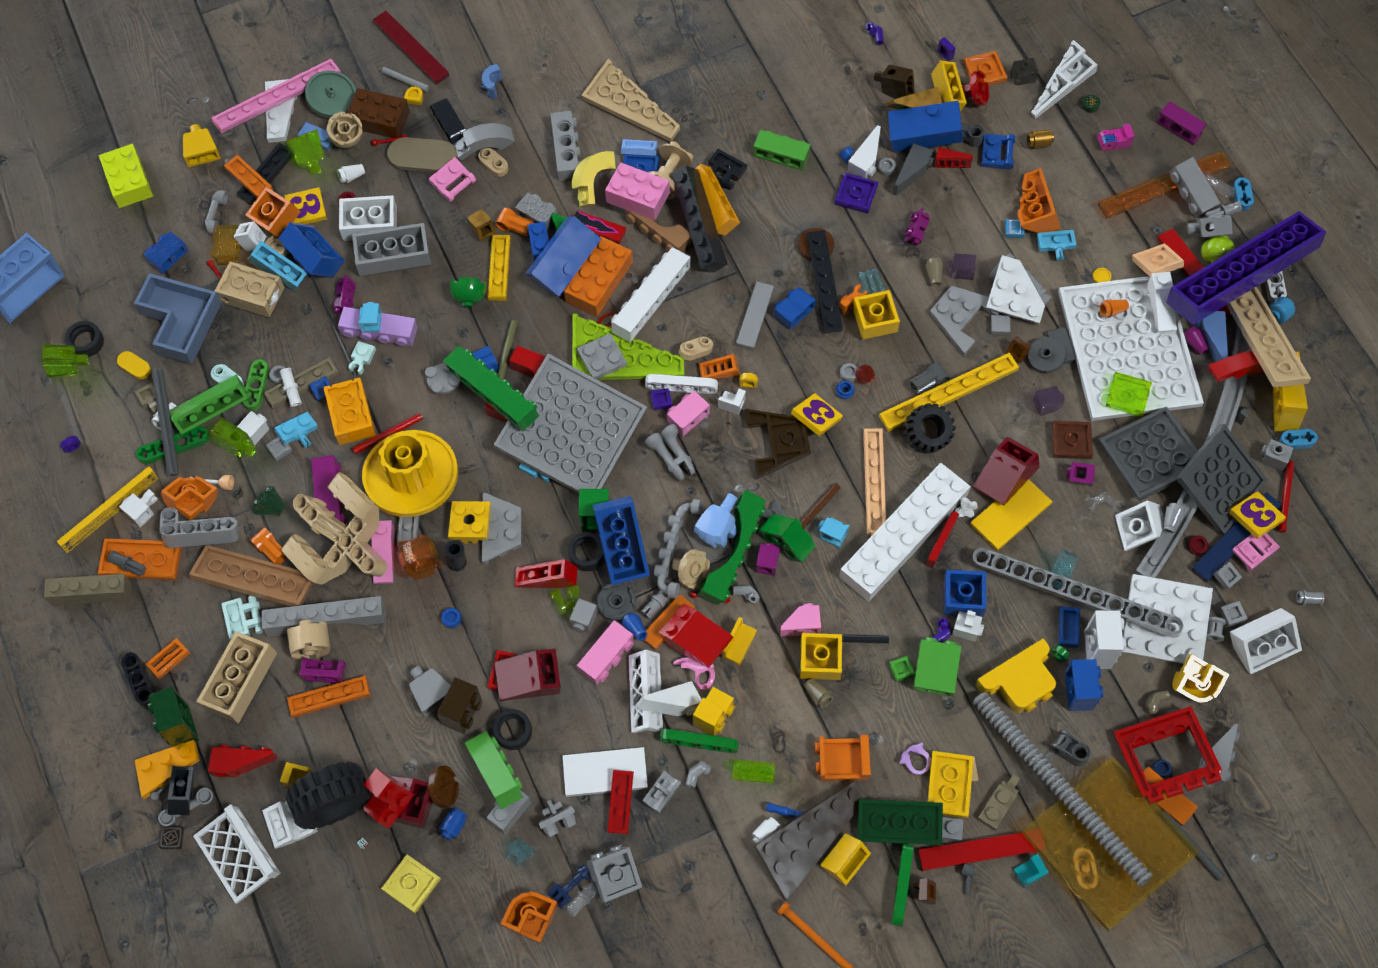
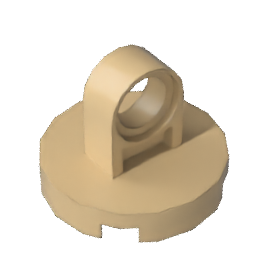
M693 549L689 550L682 559L673 558L672 569L678 571L679 581L683 586L692 589L699 588L701 586L699 583L709 574L710 561L706 559L705 555L707 554L705 552Z

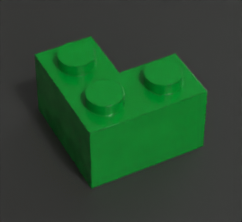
M772 514L759 529V532L768 543L780 546L789 559L802 563L816 547L812 541V536L801 527L802 523L797 518Z

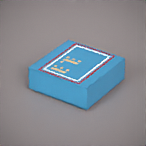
M1006 219L1005 238H1024V229L1021 227L1019 219Z

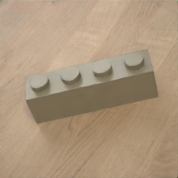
M125 574L51 578L45 580L44 598L52 606L130 601L131 581Z

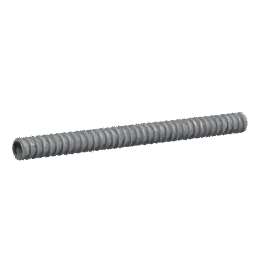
M986 692L979 694L974 699L973 705L977 706V709L981 711L983 716L986 715L985 718L990 720L989 723L994 725L995 729H998L999 734H1003L1002 737L1004 739L1007 738L1008 744L1011 743V747L1016 748L1015 751L1020 753L1019 756L1021 758L1024 757V761L1029 763L1028 766L1033 767L1032 770L1034 772H1038V777H1042L1041 780L1043 782L1046 781V785L1051 787V791H1055V795L1059 796L1060 801H1064L1063 804L1068 806V810L1073 811L1072 814L1074 816H1078V821H1082L1081 824L1087 826V831L1090 830V834L1096 836L1095 839L1100 841L1099 844L1101 846H1105L1104 849L1109 851V855L1114 856L1113 859L1115 861L1118 860V865L1123 866L1124 871H1128L1127 875L1132 876L1134 882H1138L1137 886L1145 885L1153 875L1151 872H1147L1148 868L1143 867L1142 862H1138V857H1134V853L1129 852V848L1124 846L1125 843L1123 841H1119L1120 838L1118 836L1115 837V832H1111V828L1105 826V821L1102 822V818L1100 816L1097 817V813L1092 811L1093 808L1091 806L1088 807L1086 801L1083 802V797H1079V793L1074 792L1075 789L1070 787L1069 782H1065L1066 779L1064 777L1061 778V773L1056 772L1057 769L1055 767L1052 768V764L1048 763L1047 758H1043L1044 755L1039 753L1038 748H1034L1035 745L1033 743L1030 744L1031 741L1026 739L1025 734H1021L1022 731L1017 729V725H1013V721L1009 720L1007 715H1004V711H1000L1001 708L996 706V702H992V698L987 697L988 694Z

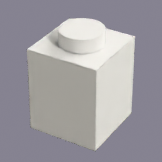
M252 411L236 427L240 436L253 445H256L269 430L266 423L267 419L260 413L256 415Z

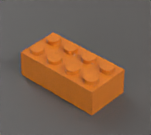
M600 236V242L564 291L566 303L595 317L599 316L633 263L632 250Z

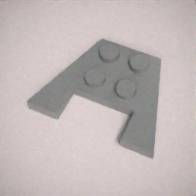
M951 286L930 310V315L964 357L975 344V340L963 333L962 330L980 309L990 315H999L1000 313L986 309L989 297Z

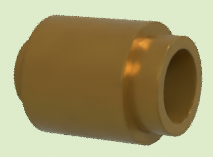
M1049 129L1035 130L1027 134V145L1033 149L1049 147L1054 142V134Z

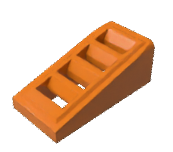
M734 354L698 363L702 378L721 379L740 375L738 361ZM713 366L717 367V372L715 373ZM706 367H709L710 374L708 375L706 372Z

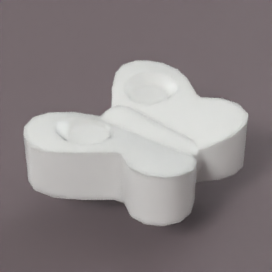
M962 497L960 499L961 506L955 512L959 513V517L968 516L971 518L974 516V510L978 508L977 502H971L968 498Z

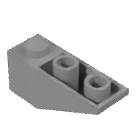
M1235 724L1212 747L1222 769V774H1220L1222 781L1212 785L1221 787L1230 779L1231 770H1229V764L1233 762L1235 757L1233 746L1237 744L1240 735L1237 732L1238 724ZM1203 758L1200 760L1199 768L1206 766Z

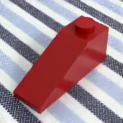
M566 559L516 568L514 586L520 588H564L576 586L578 567Z

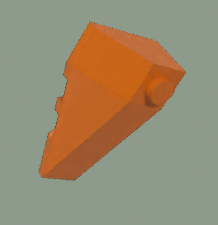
M1042 168L1025 173L1022 184V197H1020V209H1018L1021 227L1036 233L1052 232L1061 229Z

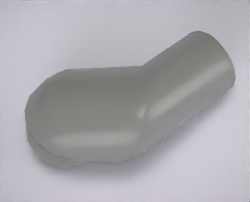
M701 761L691 767L685 786L695 788L698 776L709 774L711 766Z

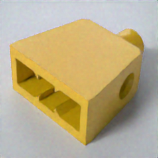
M198 124L190 126L191 132L184 133L183 157L187 166L192 167L221 159L208 129H201Z

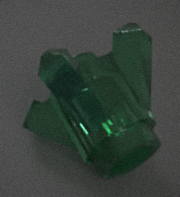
M268 486L264 493L261 492L253 503L254 508L252 512L254 515L280 516L287 503L283 502L274 486Z

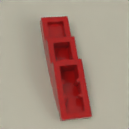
M1252 350L1208 365V370L1217 382L1232 376L1234 379L1246 374L1254 376L1264 371Z

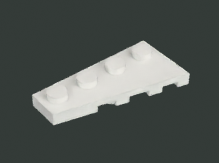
M286 80L265 82V91ZM297 96L266 111L268 143L286 141L291 123L290 118L294 111L293 106Z

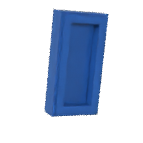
M1060 606L1058 645L1078 648L1080 608Z

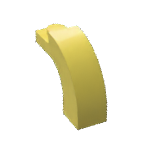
M604 151L588 156L576 167L572 178V189H578L579 207L595 204L594 178L598 172H608L616 169L614 151Z

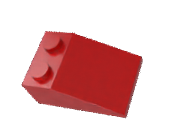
M684 603L659 632L668 647L708 668L734 638L702 613Z

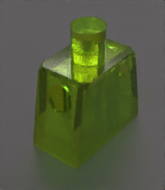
M317 129L285 142L286 148L301 169L309 167L312 175L322 172L318 162L324 160V153Z
M43 344L42 362L48 378L78 374V366L89 365L88 354H77L75 346Z
M223 417L220 418L211 431L214 445L237 457H241L243 453L253 456L257 449L255 445L250 443L249 435Z

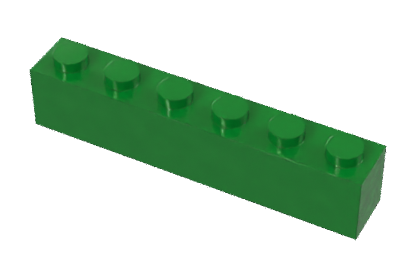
M458 346L443 360L450 373L522 432L539 417L536 410L537 406L532 400L529 399L527 401L518 389H512L511 384L507 380H501L493 369L489 370L486 368V364L481 359L476 360L468 349L464 350Z

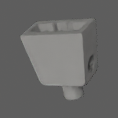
M1231 215L1197 218V223L1187 224L1188 235L1197 234L1198 237L1233 234ZM1206 224H1209L1208 230L1205 229Z
M417 666L410 671L415 680L409 686L424 717H427L440 708L451 685L433 668L424 672L420 666Z

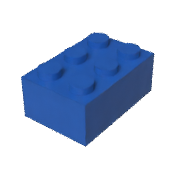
M290 222L278 238L282 242L283 247L291 252L294 260L304 267V271L309 275L334 277L345 262L314 226Z

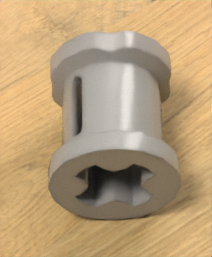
M1209 617L1206 640L1211 642L1223 641L1224 636L1222 632L1225 620L1219 617Z

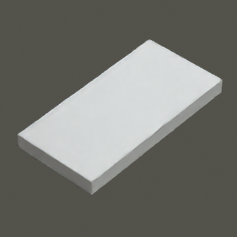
M644 747L563 755L566 797L611 793L613 770L634 771L632 790L648 789Z

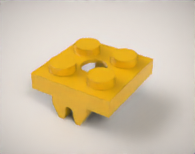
M452 501L448 533L449 540H460L465 544H468V541L477 544L478 540H488L491 503L484 501ZM473 515L475 521L469 525L465 524V516Z

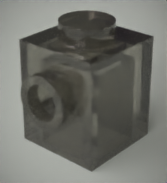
M1034 58L1013 62L1012 69H1010V77L1014 79L1016 86L1036 82L1039 71Z

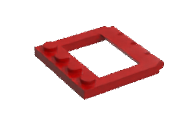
M1191 706L1114 731V737L1142 799L1147 798L1149 804L1164 800L1162 793H1165L1167 798L1183 794V786L1187 792L1204 787L1202 780L1207 785L1222 781L1220 776L1222 774L1221 766ZM1190 730L1206 766L1149 785L1133 749Z

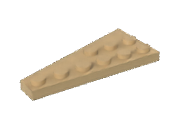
M609 59L581 95L582 100L669 142L673 141L680 131V125L667 113L659 109L658 105L652 102L648 95L631 79L626 78L619 68L617 69Z

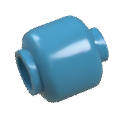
M1278 297L1268 305L1278 324L1285 323L1295 313L1293 301L1286 297Z

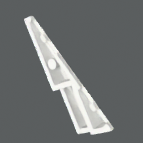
M1074 40L1049 80L1042 96L1038 99L1035 108L1031 111L1034 119L1097 71L1098 64L1085 54L1086 50Z

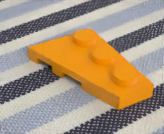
M194 740L135 760L141 797L143 799L149 797L150 793L158 787L162 788L167 784L166 782L171 779L172 766L191 767L200 761L197 745Z

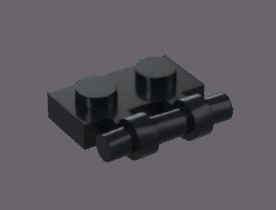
M717 149L708 160V165L712 166L711 169L720 186L728 187L731 190L735 183L730 181L731 178L738 181L748 167L744 162L720 149ZM718 171H721V172L724 173L725 175H724V176H721V175L717 174V172H718Z

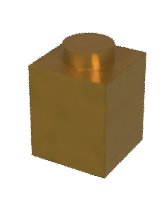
M483 209L467 217L472 232L480 241L496 233L492 219Z

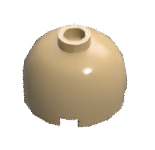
M339 112L329 119L327 134L335 146L351 148L359 143L362 137V124L355 114Z

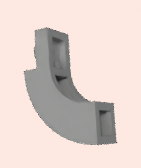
M488 123L474 126L464 131V137L455 142L454 147L457 151V158L463 160L482 148L495 147L503 150L514 143L515 140L510 127L503 124Z

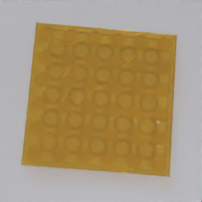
M1113 756L1074 787V792H1078L1079 797H1083V802L1086 801L1088 803L1087 806L1093 808L1092 811L1097 813L1096 816H1100L1102 822L1105 821V826H1109L1111 828L1110 831L1115 832V837L1118 836L1120 838L1119 841H1123L1125 843L1124 846L1129 848V852H1133V856L1138 857V862H1142L1143 867L1148 868L1147 872L1153 874L1152 878L1145 885L1137 886L1138 882H1134L1132 880L1133 877L1127 875L1128 871H1124L1123 866L1118 865V860L1115 861L1113 859L1114 856H1110L1109 851L1104 849L1105 846H1101L1099 844L1100 841L1095 839L1096 836H1092L1090 830L1087 831V826H1083L1081 824L1082 821H1078V816H1074L1072 814L1073 811L1068 810V806L1063 804L1064 801H1057L1021 831L1107 932L1200 853L1156 803L1149 804L1147 798L1142 799L1134 779Z

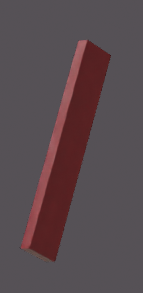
M387 11L373 19V23L436 85L450 76L449 72Z

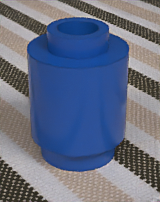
M456 808L448 811L439 827L440 835L449 841L452 838L457 839L466 823L467 815Z

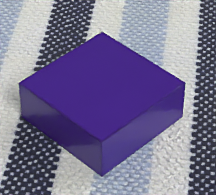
M943 37L939 40L937 51L947 61L954 59L956 48Z
M669 388L651 391L654 411L672 407Z

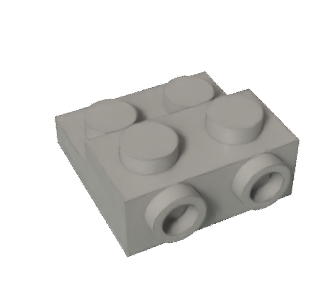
M621 844L609 848V853L604 855L603 852L591 855V860L586 861L592 881L597 884L602 902L610 901L642 888L630 847H622Z

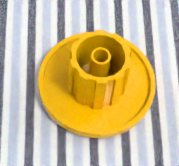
M421 430L401 431L381 440L368 454L362 470L363 486L370 500L383 512L398 517L420 516L435 510L450 497L458 480V464L451 447L439 436Z

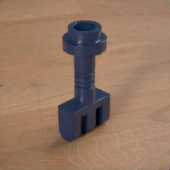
M584 864L576 868L579 872L563 888L557 883L547 893L552 897L558 892L553 900L559 902L562 898L564 899L559 904L561 909L572 900L568 893L584 878L586 880L590 878V871Z

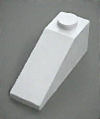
M879 125L876 126L848 161L847 171L849 173L866 179L869 176L872 177L875 173L881 128Z
M1170 272L1152 273L1147 283L1158 333L1177 330L1176 311L1166 303L1170 289L1173 286Z
M690 681L644 695L635 707L639 710L674 716L684 714L690 716L694 714L702 699L693 682Z

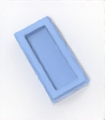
M623 139L621 154L656 156L658 142Z

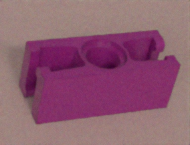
M1171 101L1161 110L1156 123L1191 145H1194L1204 132L1203 129L1207 125Z

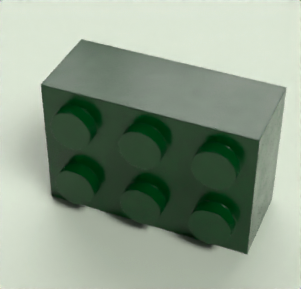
M173 687L148 695L150 703L147 704L151 715L154 714L156 720L153 722L156 733H160L162 739H166L168 745L171 744L174 747L191 740L199 741L189 705Z

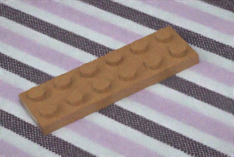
M209 545L204 547L189 573V577L192 580L290 607L301 606L314 583L307 579L300 570Z

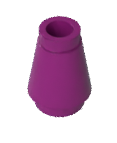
M1194 326L1184 333L1186 342L1199 355L1209 349L1200 329Z

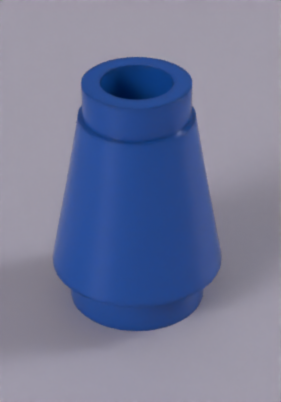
M634 613L627 614L622 620L623 627L630 631L638 641L646 639L648 633L639 615Z

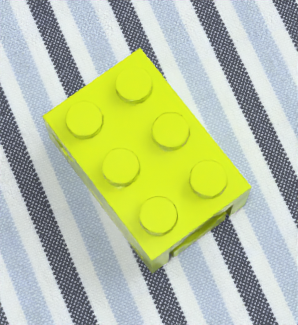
M133 144L99 155L113 198L119 208L153 197L140 157Z

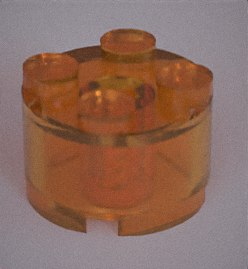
M422 535L418 539L403 541L399 544L397 556L404 577L408 578V576H411L414 580L424 579L432 576L437 567L440 569L441 560L435 542L428 535Z

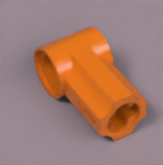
M503 208L495 222L496 227L502 231L508 232L511 230L526 237L529 235L527 224H533V221L518 216L510 208Z
M265 527L250 539L252 545L260 553L263 552L274 564H282L286 560L287 556L281 550L283 547L276 542L275 537Z

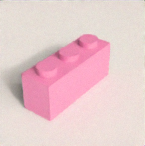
M614 620L577 664L578 672L596 686L600 681L604 682L612 666L616 667L622 659V654L625 651L628 652L634 645L633 634Z

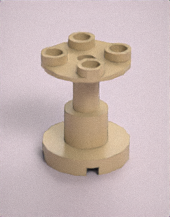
M671 141L670 144L662 145L659 149L660 155L666 161L665 166H661L658 172H648L670 181V194L666 200L673 199L677 193L672 176L675 168H682L685 165L690 167L693 160V155L686 152L674 141Z

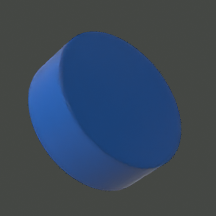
M448 608L443 611L441 620L445 627L453 629L460 625L462 617L457 609Z

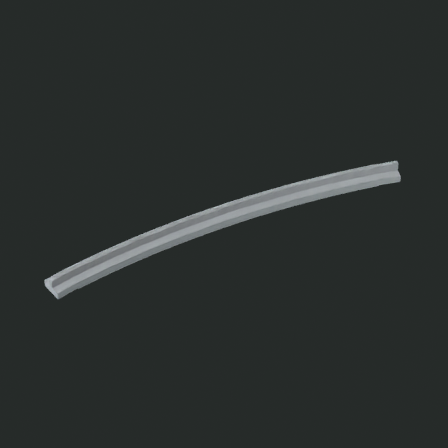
M1238 325L1231 356L1252 350ZM1248 374L1234 379L1233 376L1225 379L1217 410L1205 442L1221 424H1225L1231 431ZM1185 489L1177 504L1185 507V516L1173 534L1162 529L1160 537L1155 540L1134 572L1135 574L1156 578L1180 540L1198 507Z

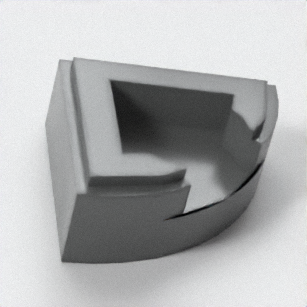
M1244 406L1235 422L1241 425L1252 409Z

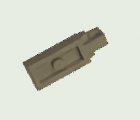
M1013 774L1008 783L1002 781L998 785L979 815V821L993 830L997 829L1019 792L1015 788L1020 780L1018 776Z

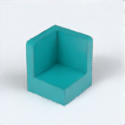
M1038 854L1014 869L1023 888L1041 880L1049 873Z

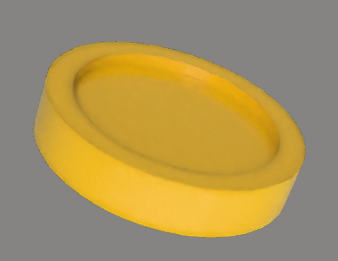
M1097 268L1093 273L1094 282L1110 281L1111 272L1106 268Z

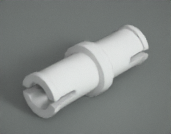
M291 368L280 370L284 383L283 389L287 393L290 406L301 405L302 401L297 390L298 384L294 381Z

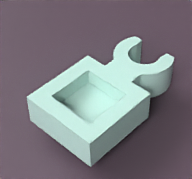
M358 341L351 355V359L354 361L349 364V371L352 372L355 367H359L358 374L361 375L364 372L363 365H369L374 356L375 346Z

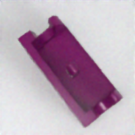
M303 657L299 675L303 681L343 682L346 662L343 660H310Z

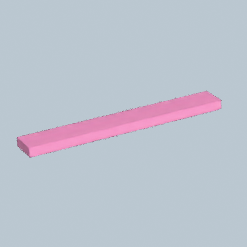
M329 59L212 117V122L222 134L304 93L307 82L313 75L327 70L341 73V70L332 59Z

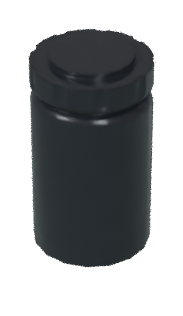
M457 540L448 542L445 546L448 567L452 571H461L467 565L464 546Z

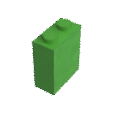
M927 637L925 640L921 639L913 690L953 697L956 688L961 646H958L953 641L940 643L934 638Z

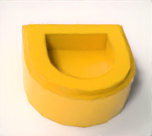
M410 87L407 89L404 99H407L408 104L421 105L423 92L419 87Z
M753 373L741 374L739 377V387L758 388V376Z

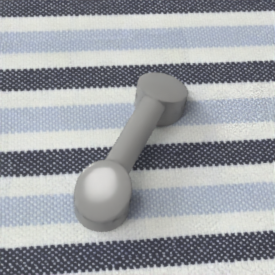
M219 190L212 197L207 218L205 219V225L210 235H217L219 224L218 221H214L218 204H227V191Z
M201 788L197 792L196 798L191 800L190 810L201 804H210L214 799L213 792L208 788ZM168 809L160 812L158 820L163 826H172L181 815H168Z

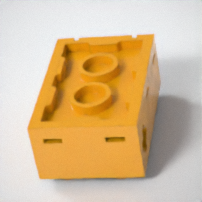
M360 377L355 378L354 381L348 380L333 384L332 387L330 385L323 387L339 446L376 436L365 389Z

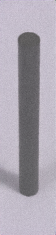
M1164 811L1160 815L1163 821L1218 881L1221 880L1225 875L1167 811Z

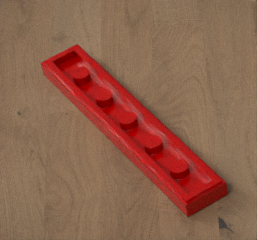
M1173 228L1157 237L1160 244L1165 243L1184 260V267H1181L1180 270L1187 278L1204 268ZM1226 305L1217 310L1225 311L1226 318L1232 316Z
M1040 829L918 849L921 870L929 871L1044 852L1046 849Z

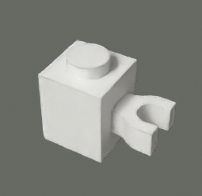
M148 489L141 499L133 493L125 498L119 507L128 518L141 528L154 515L149 506L154 504L158 498Z
M968 610L967 613L959 611L952 636L975 642L977 636H982L984 625L981 624L982 617L976 616V612Z

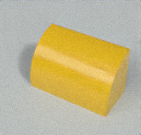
M845 833L820 866L830 876L846 886L871 855V852L862 841Z

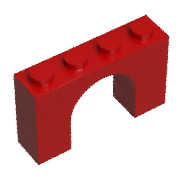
M517 345L509 360L510 367L514 371L534 378L546 356ZM486 403L485 410L488 416L507 423V418Z

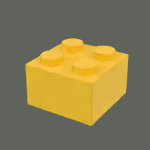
M890 290L854 297L852 309L862 340L898 332L900 320Z
M802 633L800 679L840 680L842 674V634Z

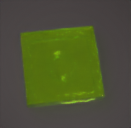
M1115 371L1105 406L1143 417L1152 382Z

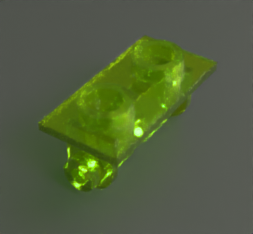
M734 760L733 780L774 783L775 763Z

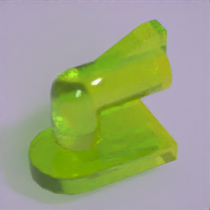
M571 586L566 589L569 597L567 601H563L559 588L550 592L557 604L560 615H565L566 609L575 608L578 601L579 586Z

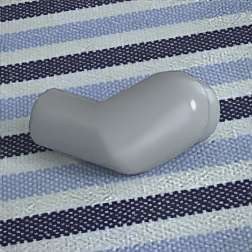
M733 586V595H743L751 604H756L759 601V594L752 586Z

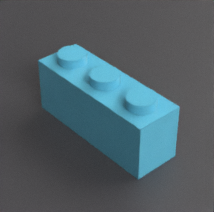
M263 241L259 242L248 259L265 272L280 276L282 283L294 292L307 274L302 268Z

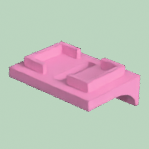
M1267 533L1259 539H1256L1251 534L1234 547L1232 551L1245 564L1249 573L1275 553L1280 546ZM1250 542L1263 554V556H1261L1255 550V548L1250 544Z

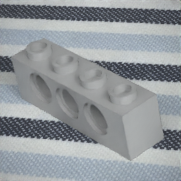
M571 111L550 113L559 181L572 180L574 171L581 162L577 159V157H581L580 147H576L575 144L579 142L578 132H574V128H577L576 117L572 118Z

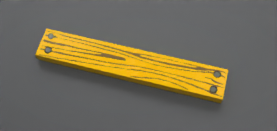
M147 467L62 536L57 543L66 553L71 551L121 510L119 506L125 498L133 493L138 496L159 479L150 467Z

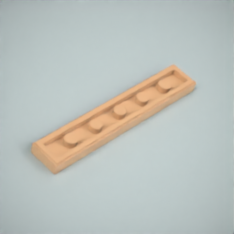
M863 429L867 536H872L886 521L883 429Z

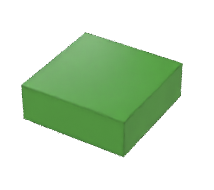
M908 656L890 661L888 664L896 682L915 676Z

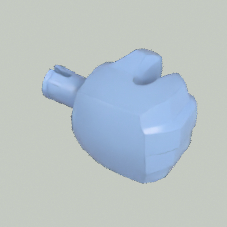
M728 493L720 507L714 504L710 505L695 525L694 532L703 542L713 548H724L727 545V537L733 539L737 534L735 518L730 513L736 502H738L736 496Z

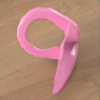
M689 657L673 662L675 665L681 664V669L689 668L695 671V683L698 688L705 690L713 684L715 679L713 664L708 668ZM708 670V681L701 685L699 676Z

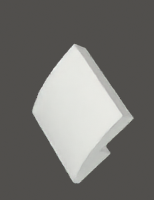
M279 801L262 810L276 849L318 832L317 828L302 829L298 827L294 822L287 801Z

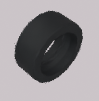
M80 321L73 324L65 335L67 346L78 357L85 358L96 355L104 345L102 332L97 325L90 321ZM93 332L95 334L94 340L87 346L77 347L74 344V341L81 333Z
M583 532L576 535L569 543V559L572 564L578 567V570L593 571L603 564L605 559L600 537L596 534ZM585 542L595 544L598 548L597 557L591 561L579 560L576 557L575 550L580 544Z
M505 710L494 720L493 735L497 743L504 749L518 750L526 746L531 739V722L527 715L520 710ZM515 718L520 720L524 725L522 737L515 741H508L503 738L500 730L502 724L508 719Z

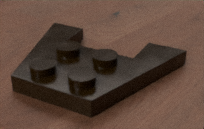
M745 409L748 429L767 426L772 457L754 460L757 479L810 455L811 450L806 425L795 416Z

